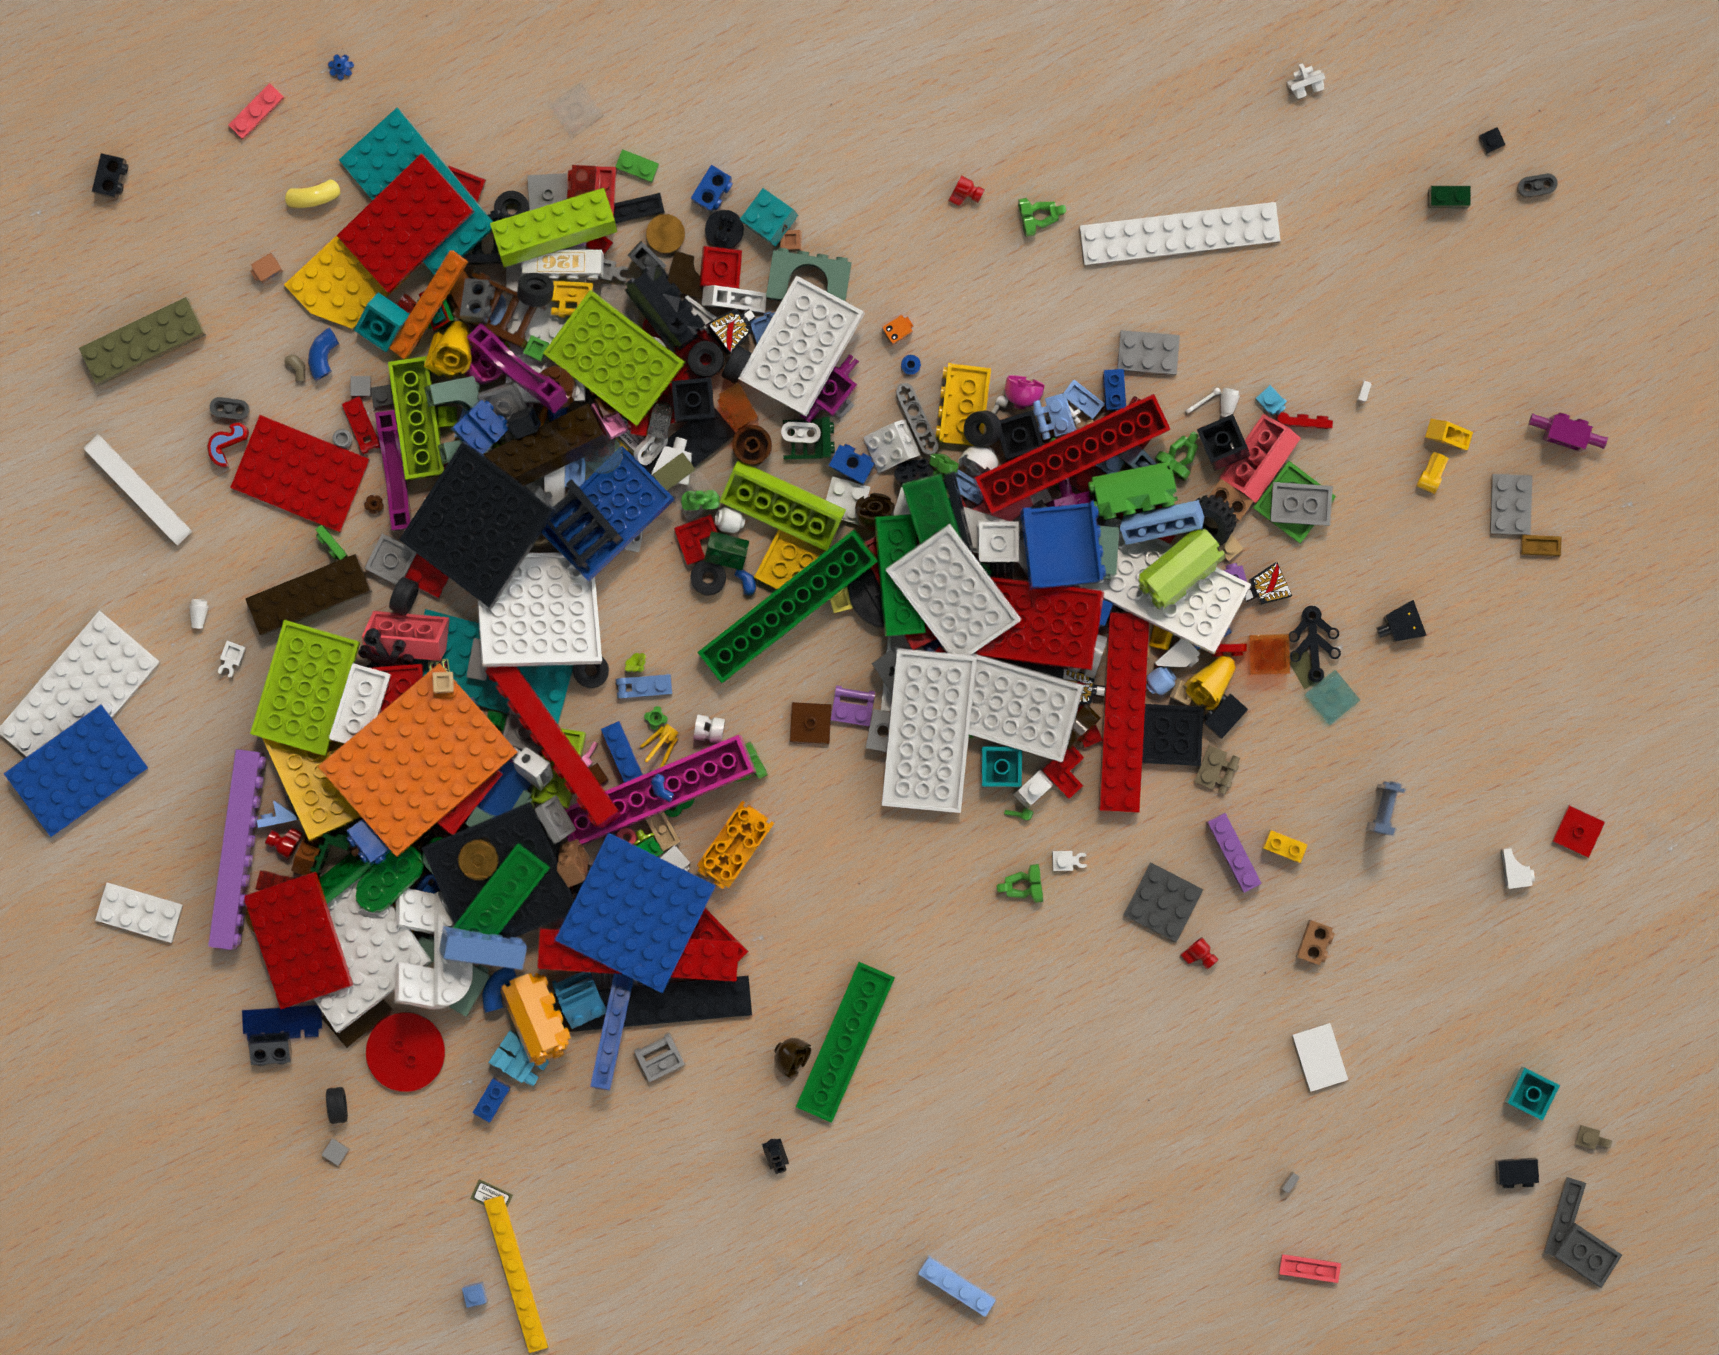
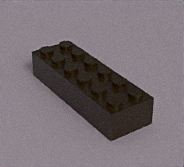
M585 404L540 426L536 433L511 440L483 455L525 486L609 444L590 405Z
M354 554L247 597L245 600L259 635L264 636L281 629L284 620L296 623L370 593L372 589L358 555Z

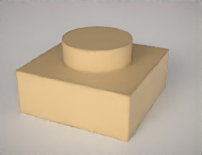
M1231 534L1224 545L1221 544L1217 549L1219 552L1223 550L1225 559L1230 561L1244 548Z
M433 672V693H454L453 672Z
M1177 679L1170 697L1189 706L1191 699L1185 691L1187 685L1184 686L1185 681Z

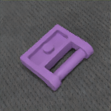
M836 685L831 720L870 726L875 691L869 690V692L845 689L842 686ZM840 696L868 700L867 706L840 702Z

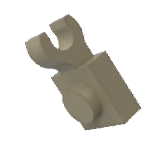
M1580 1125L1575 1144L1595 1150L1596 1144L1611 1148L1613 1141L1599 1137L1600 1130Z

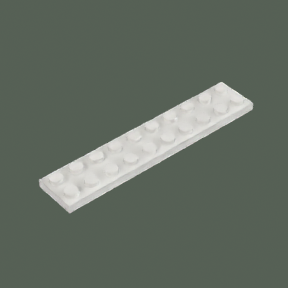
M1276 202L1080 226L1084 266L1281 241Z

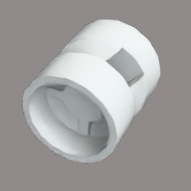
M697 715L693 739L700 741L709 739L711 743H720L722 741L725 719L714 717L710 720L709 716ZM705 727H710V731H705Z

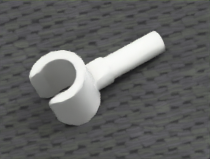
M999 396L991 412L996 414L999 406L1006 408L1007 397Z

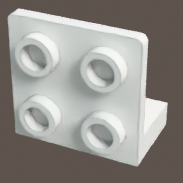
M906 419L891 423L864 436V441L878 473L920 456Z

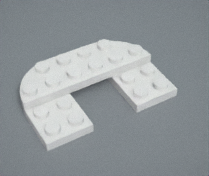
M407 889L396 899V927L434 934V969L402 962L395 964V1002L428 1009H443L463 998L470 988L473 963L444 959L439 950L443 926L453 928L455 925L445 899L439 891L433 894Z

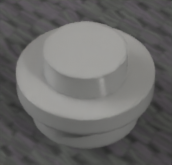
M339 429L333 434L332 440L334 445L345 449L351 445L352 435L346 429Z

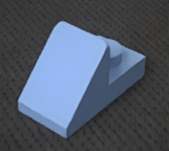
M273 800L276 816L273 817V813L261 815V819L257 820L258 828L296 821L299 820V817L276 800Z

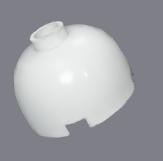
M971 446L967 448L958 460L959 465L962 466L964 464L966 467L965 472L973 478L998 467L999 463L994 454L995 451L989 446Z

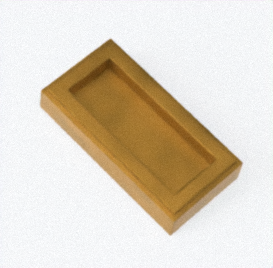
M1521 535V555L1561 556L1562 536Z

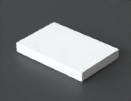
M1330 1023L1292 1035L1310 1092L1348 1080Z

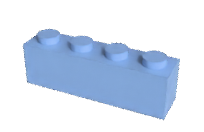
M1199 500L1123 516L1120 530L1126 545L1202 529L1204 514Z
M929 1255L918 1271L920 1276L986 1317L996 1301L995 1297Z

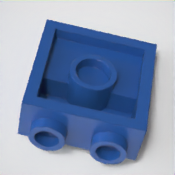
M480 400L451 430L462 441L467 442L483 454L508 430L506 426L508 423L503 416H497L493 412L494 407L490 402Z

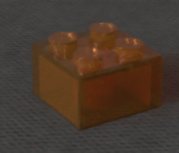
M740 383L718 394L720 397L717 400L723 412L727 410L730 415L727 417V420L732 429L737 428L739 430L742 427L759 421Z
M1289 634L1247 636L1249 675L1290 674Z

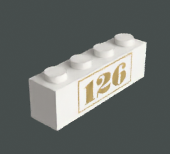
M602 250L555 251L523 261L522 274L541 273L548 276L551 280H559V277H567V280H578L579 277H586L587 280H598V277H603L604 253Z

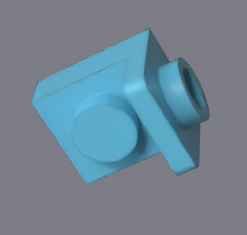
M1271 385L1255 398L1271 416L1274 413L1278 416L1286 408L1284 404L1287 401Z

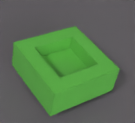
M531 335L523 354L542 362L545 356L543 352L549 346V343Z

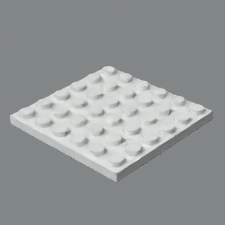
M528 553L493 608L487 607L477 599L482 667L602 663L595 577L588 582L561 553Z
M364 875L327 904L354 984L353 986L314 998L337 1033L343 1031L395 990V964L402 962L425 967L431 962V959L411 930L396 927V909L393 904L386 910L378 913L368 912L359 906L355 896L356 886Z

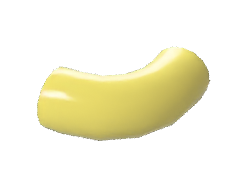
M331 179L308 188H291L285 195V202L291 208L318 206L340 196V188Z

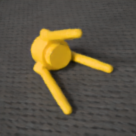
M666 724L664 727L661 726L657 732L640 745V748H644L657 736L661 739L649 753L645 762L647 763L664 742L666 744L671 742L660 768L665 766L674 744L678 741L676 736L679 732L669 724Z

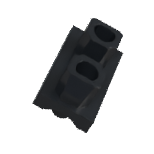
M781 1138L770 1139L767 1143H763L762 1147L770 1169L774 1168L775 1174L787 1171L786 1164H789V1160Z

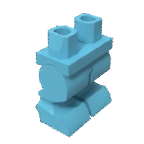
M510 1029L488 1063L501 1068L503 1072L520 1083L524 1081L534 1086L539 1076L531 1072L535 1064L534 1062L530 1063L521 1040ZM505 1050L512 1052L514 1056L507 1055ZM546 1059L545 1063L537 1067L544 1071L549 1061Z

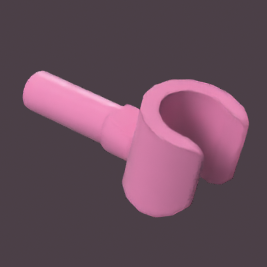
M593 742L588 752L582 757L588 767L593 763L589 757L598 745L596 742Z

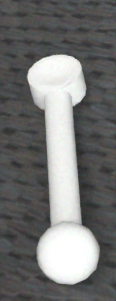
M1215 388L1210 395H1208L1207 397H1205L1204 399H1202L1201 401L1187 409L1185 412L1189 414L1191 411H1193L1194 409H1196L1197 407H1199L1215 395H1220L1221 390L1219 388Z

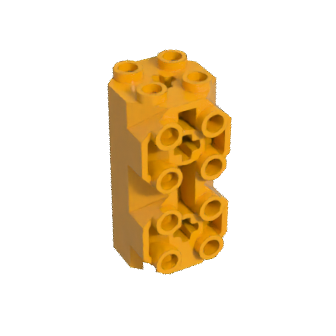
M743 800L697 864L699 867L697 871L706 878L709 875L715 879L714 883L722 889L725 886L729 888L775 824L773 821L770 824L766 821L769 818L752 806L748 805L746 808L744 806L746 802Z
M528 973L509 981L511 984L509 987H506V984L501 986L500 992L530 1063L534 1062L535 1066L545 1063L546 1059L562 1057L564 1055L563 1051L567 1049L569 1045L568 1040L571 1037L568 1029L562 1025L563 1017L561 1012L554 1010L553 1004L556 1002L553 993H549L546 987L548 986L546 976L544 974L540 976L539 973H535L533 977L532 973Z

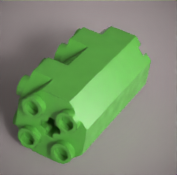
M1170 461L1092 477L1088 487L1090 495L1094 494V506L1098 507L1099 517L1103 516L1104 520L1115 518L1118 513H1123V516L1135 514L1136 509L1142 508V512L1154 510L1157 505H1161L1162 508L1175 505L1174 502L1178 501L1177 496L1173 497L1177 490L1173 471L1167 468L1171 465Z

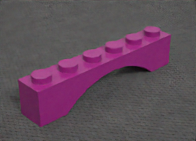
M481 323L467 336L472 349L553 413L568 400L561 386L551 378L538 373L525 364L494 333Z
M395 410L376 412L375 418L384 464L392 531L406 530L412 520Z

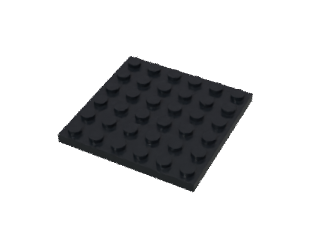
M462 441L399 540L487 607L493 608L556 509L467 442Z
M532 801L422 847L455 924L518 843L550 868L498 935L508 939L518 937L567 916L575 898L570 887L567 886L557 871L558 859L542 823L537 818ZM473 840L489 842L498 853L496 870L491 876L483 880H474L467 877L459 867L458 857L461 849Z

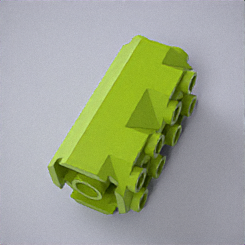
M1206 529L1193 530L1138 575V582L1140 583L1138 587L1145 595L1148 593L1152 597L1151 601L1156 608L1160 609L1163 607L1165 609L1168 605H1174L1185 596L1186 590L1198 580L1205 579L1215 571L1216 565L1225 559V553L1223 550L1220 552L1217 550V547L1220 545Z

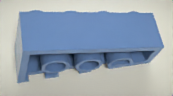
M443 926L439 946L444 959L522 970L527 948L520 938L511 937L508 939L500 935H487Z

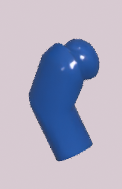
M737 569L734 576L743 581L744 594L752 596L756 591L754 576L743 569Z
M656 774L651 780L654 794L670 803L674 794L664 789V776Z

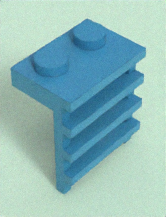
M580 972L558 983L556 980L552 981L562 1012L572 1029L606 1014L607 1008L599 995L591 972Z

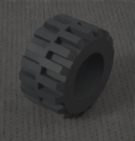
M1207 495L1197 498L1196 500H1199L1204 516L1212 518L1218 525V528H1211L1203 522L1201 530L1206 529L1220 546L1221 544L1224 545L1236 526L1235 520L1237 518L1236 514H1233V507L1230 508L1228 501L1223 502L1222 497L1217 499L1215 495H1211L1209 498Z

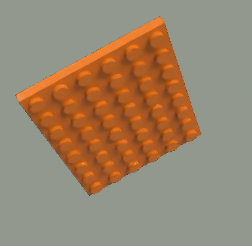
M440 663L318 766L322 773L396 857L518 753L454 679V693H433V672H447Z

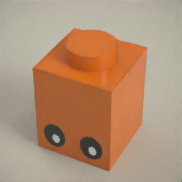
M900 315L883 326L882 330L891 344L894 345L913 333L911 328L914 326L908 317L904 318L903 315Z

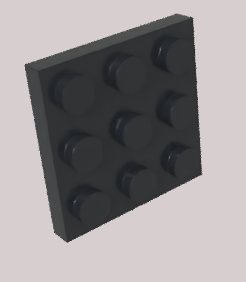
M1145 704L1142 763L1201 766L1204 707Z

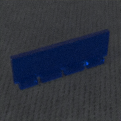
M318 1005L286 1007L283 1009L242 1010L243 1034H247L248 1042L250 1035L281 1033V1031L290 1032V1039L301 1038V1030H304L305 1038L319 1037V1029H323L322 1010Z

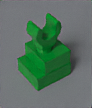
M488 710L487 718L499 731H503L507 714Z

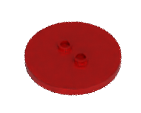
M411 1012L396 1013L380 1021L370 1033L366 1045V1060L373 1076L385 1087L400 1092L415 1091L427 1086L440 1073L445 1061V1043L439 1029L426 1017Z

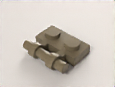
M1209 745L1194 782L1210 789L1214 788L1215 783H1219L1221 786L1218 792L1226 794L1228 787L1230 788L1232 785L1231 780L1234 772L1239 768L1238 762L1240 757L1233 755L1231 761L1228 762L1225 760L1227 752ZM1222 766L1227 767L1224 778L1218 777Z

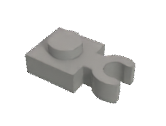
M604 259L603 277H598V279L612 282L613 276H615L619 281L625 282L627 279L621 277L620 272L623 270L629 271V268L626 266L616 268V261Z

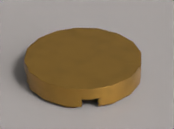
M661 214L654 217L648 224L646 238L650 247L655 251L663 254L673 253L681 247L685 240V228L677 217L670 214Z
M470 841L460 851L458 857L459 867L467 877L474 880H483L491 876L496 870L498 853L495 847L487 841Z

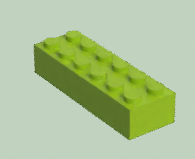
M604 188L490 223L504 267L618 232Z
M427 356L388 362L404 474L407 481L437 477L444 470L438 445L442 444L437 408L436 406H428L424 387L433 384L431 371L424 367Z
M740 460L737 461L719 501L825 551L829 549L846 512V509L745 464Z

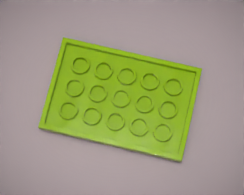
M592 290L587 293L543 352L549 359L567 370L570 375L636 426L640 424L685 364L681 358Z
M284 620L250 734L327 756L331 740H329L351 666L355 663L361 642Z

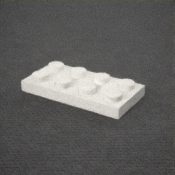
M352 664L329 740L345 744L379 715L391 674Z
M106 882L95 921L172 943L183 904Z

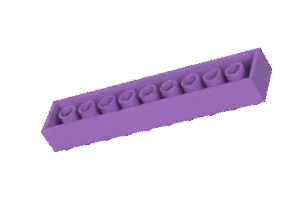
M236 749L208 947L234 950L237 949L238 945H241L242 934L239 931L240 926L244 925L245 914H242L243 906H246L244 900L245 895H247L245 894V887H249L250 875L247 873L248 867H251L253 862V855H250V851L255 846L256 836L253 835L254 827L257 828V820L259 818L256 816V808H260L261 796H258L259 788H263L264 777L261 776L262 769H265L267 757H264L263 752Z

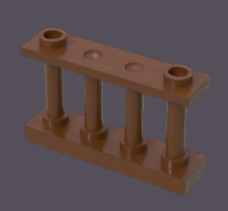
M482 272L479 275L472 273L471 276L474 279L489 280L491 286L495 288L494 298L490 299L489 305L491 306V316L503 292L513 296L500 324L498 323L497 326L490 324V318H487V324L482 325L498 338L525 349L528 341L525 340L526 336L524 334L537 307L529 306L518 331H515L514 334L508 332L509 328L507 326L520 301L517 292L491 281V277ZM478 290L475 295H480L483 290ZM543 306L538 308L545 311L547 307ZM456 308L453 316L462 321L460 310ZM467 323L474 327H477L479 325L476 323Z

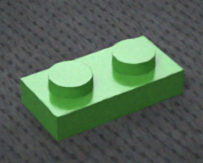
M622 149L615 167L618 170L652 183L659 163Z
M323 525L315 529L318 532L316 537L323 545L327 543L331 548L329 553L335 560L348 557L347 553Z

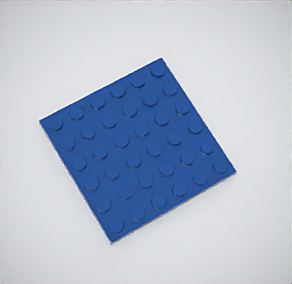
M608 832L555 940L663 993L716 885Z

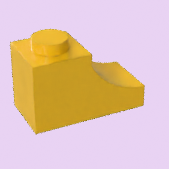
M1431 418L1425 437L1438 443L1468 451L1473 432L1448 421Z

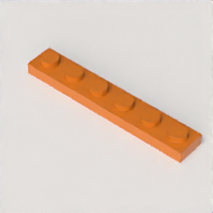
M454 250L448 253L389 347L403 359H408L468 263L467 260Z

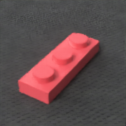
M269 83L228 125L244 139L284 99V96Z
M1282 1254L1279 1274L1338 1283L1341 1263Z

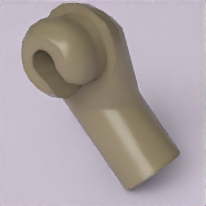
M296 355L286 356L285 364L295 370V381H305V363Z

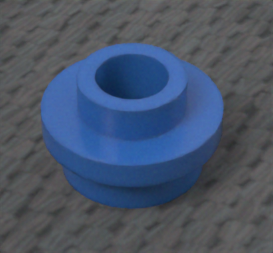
M907 355L903 358L901 368L906 374L913 375L920 370L921 362L917 356ZM909 361H913L915 363V366L913 368H909L907 366V363Z

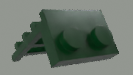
M822 417V419H813L811 421L821 431L819 440L815 442V455H807V443H803V455H795V442H791V455H784V460L831 459V453H835V442H831L830 434H834V422H830V417ZM806 419L783 420V424L787 422L808 423ZM791 429V436H793L795 431Z
M330 833L323 834V837L326 838L325 843L320 844L318 847L322 851L320 855H316L314 860H317L316 866L310 868V871L317 873L318 879L332 845L344 850H351L352 846L346 839L348 836L343 834H337V836Z

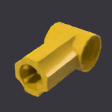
M1433 452L1416 487L1435 494L1441 483V476L1449 458Z

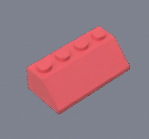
M1263 414L1245 439L1251 456L1228 465L1219 479L1224 480L1257 503L1301 438L1289 427Z
M373 611L362 635L363 645H367L364 642L366 631L375 628L380 631V641L389 656L393 651L394 642L402 640L406 643V647L399 657H403L404 654H410L414 659L441 661L447 647L449 617L416 614L402 615L393 612ZM369 646L372 653L379 655L374 646Z

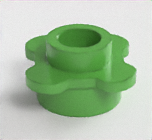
M655 706L654 710L646 712L644 715L645 720L649 721L651 729L654 730L662 723L665 724L668 721L667 716L663 715L662 709L659 706Z

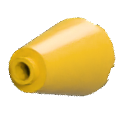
M455 321L450 324L433 350L431 358L435 363L434 366L442 373L455 375V373L461 372L463 374L471 365V348L467 339L469 327L461 321Z
M1221 656L1189 678L1184 686L1187 685L1185 691L1190 699L1199 706L1201 704L1206 705L1205 709L1214 710L1218 706L1236 669L1234 660L1228 656Z

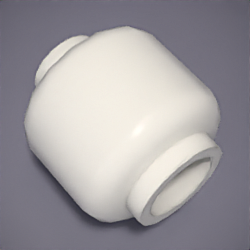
M723 506L721 510H717L715 525L718 526L720 531L735 534L740 528L744 527L745 517L742 516V512L729 506Z

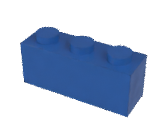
M618 721L602 728L601 731L624 783L642 776L643 772L621 722Z

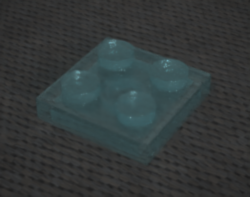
M1336 670L1332 671L1304 694L1329 725L1360 701Z

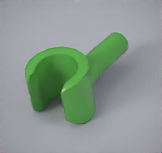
M1024 808L1022 813L1005 810L1004 815L1017 816L1028 821L1032 818L1034 812Z

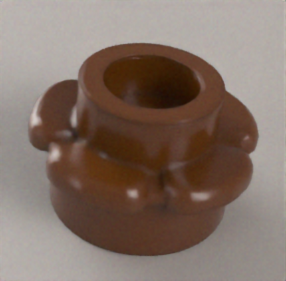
M370 495L366 498L364 507L370 514H377L384 507L383 499L378 495Z

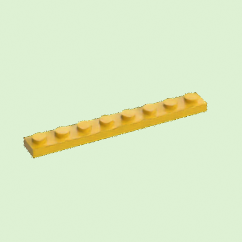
M501 1195L484 1200L528 1351L532 1353L548 1348L549 1346L504 1196Z

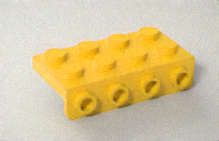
M948 363V367L943 368L942 378L946 379V385L941 386L940 398H944L943 406H939L938 418L942 419L941 426L937 425L935 436L939 437V442L974 446L965 437L964 423L970 414L987 409L991 368ZM983 423L979 426V431L984 434L985 426Z

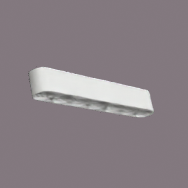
M97 434L83 447L175 544L179 545L192 532L100 435Z

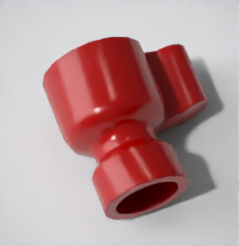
M961 175L948 201L960 206L967 197H971L972 201L978 203L985 189L979 186L975 187L972 180Z
M291 828L281 837L279 833L272 830L265 844L270 847H276L277 853L289 859L303 833Z
M1203 937L1199 938L1180 954L1187 964L1202 960V965L1206 969L1212 967L1219 960L1215 954L1210 953L1211 947Z

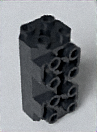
M649 265L641 271L642 275L639 278L633 277L625 284L627 287L625 292L669 350L675 354V348L683 349L698 337L697 332L699 330L701 333L705 331L703 328L705 323L698 314L693 315L691 312L693 307L686 298L682 300L679 297L681 291L674 282L672 284L668 282L669 276L662 266L658 269L656 266L652 268ZM680 314L687 320L688 327L682 335H674L669 331L667 322L672 315Z

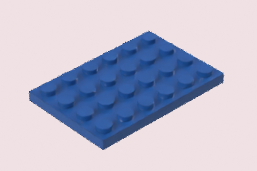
M621 446L579 488L624 541L619 545L614 540L608 541L585 561L591 568L587 571L583 566L579 568L572 560L575 556L549 525H546L541 533L590 582L675 499ZM579 499L573 500L550 521L557 528L577 511L582 503ZM585 513L562 533L567 541L572 539L591 522L592 514L588 513L586 515ZM603 527L594 529L573 547L574 550L581 555L603 536L602 533L605 532Z
M100 704L4 772V775L49 836L52 837L148 769V766L104 706Z

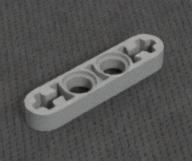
M908 383L900 384L897 387L896 394L922 452L926 455L936 453L938 450L937 439L913 387ZM901 388L910 389L908 393L909 398L914 397L915 401H910L904 405L903 401L907 400L904 395H900ZM912 404L919 408L918 414L914 416L910 415L907 411L908 407ZM920 422L927 425V431L922 434L916 431V425ZM931 433L932 437H928L930 443H935L933 451L925 450L926 441L925 439L920 441L919 437H925Z

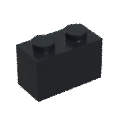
M1231 693L1228 696L1224 694L1219 702V706L1214 711L1209 710L1203 717L1206 719L1203 724L1222 739L1247 712L1248 708Z
M1538 1159L1496 1160L1497 1184L1502 1185V1188H1514V1184H1522V1187H1534V1183H1539Z

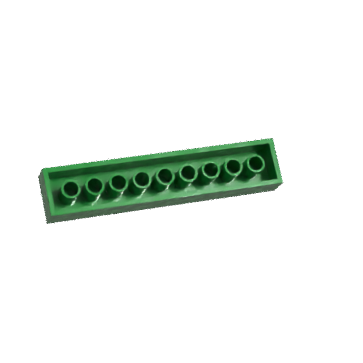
M852 530L697 653L718 680L724 683L878 562V558L857 531Z

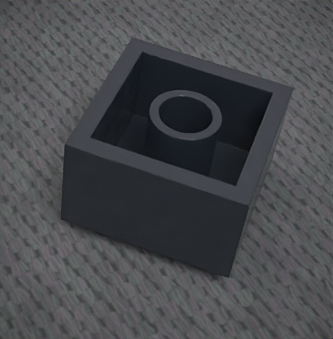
M711 378L672 381L676 422L715 419Z
M1033 410L1000 420L1002 431L999 441L1005 461L1017 458L1043 446Z
M1233 414L1197 429L1214 471L1251 456Z

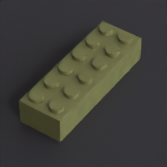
M185 297L80 347L79 350L95 384L102 385L203 337L206 333L190 300Z

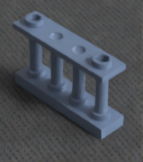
M1384 781L1383 784L1377 785V788L1383 789L1376 820H1373V823L1368 822L1366 830L1394 836L1396 828L1391 827L1392 823H1390L1397 793H1405L1406 789L1401 788L1402 784Z

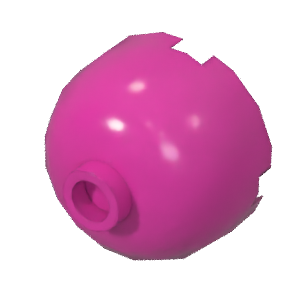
M471 348V365L464 373L465 376H473L475 381L482 385L496 380L502 372Z
M1009 375L1005 383V395L1010 402L1014 403L1015 408L1024 410L1026 407L1033 406L1034 401L1041 400L1045 387L1042 382L1035 379L1029 381L1024 376Z

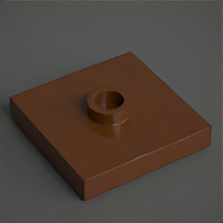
M792 702L790 742L829 744L832 704Z

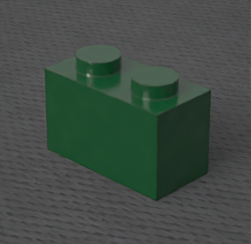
M1430 186L1428 188V208H1469L1471 206V186Z
M711 531L704 561L742 570L749 541Z

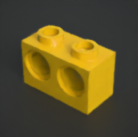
M1269 830L1262 849L1301 863L1308 844Z

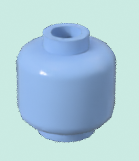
M1159 666L1147 675L1148 684L1146 686L1152 694L1156 692L1158 695H1164L1175 686L1176 676L1169 667Z

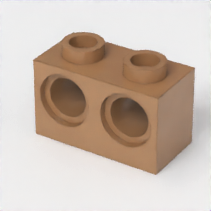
M1222 479L1218 481L1208 496L1209 498L1211 495H1215L1217 491H1223L1226 495V499L1223 502L1228 501L1230 508L1233 502H1239L1242 505L1241 512H1233V514H1236L1237 521L1241 520L1253 503L1252 499Z
M578 839L566 842L560 846L557 871L568 887L584 882L587 876L589 855Z
M1309 920L1296 957L1320 965L1321 962L1324 963L1328 955V951H1325L1327 944L1332 943L1335 935L1332 932L1333 928ZM1318 928H1322L1325 932L1322 939H1316L1314 935ZM1311 947L1318 949V955L1315 958L1308 956V950Z

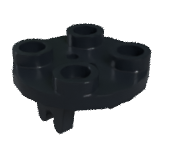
M719 210L709 216L706 222V237L715 247L734 248L744 235V225L740 221L738 214L731 210Z
M927 459L909 460L897 465L894 478L896 483L902 487L903 483L933 476L934 471Z

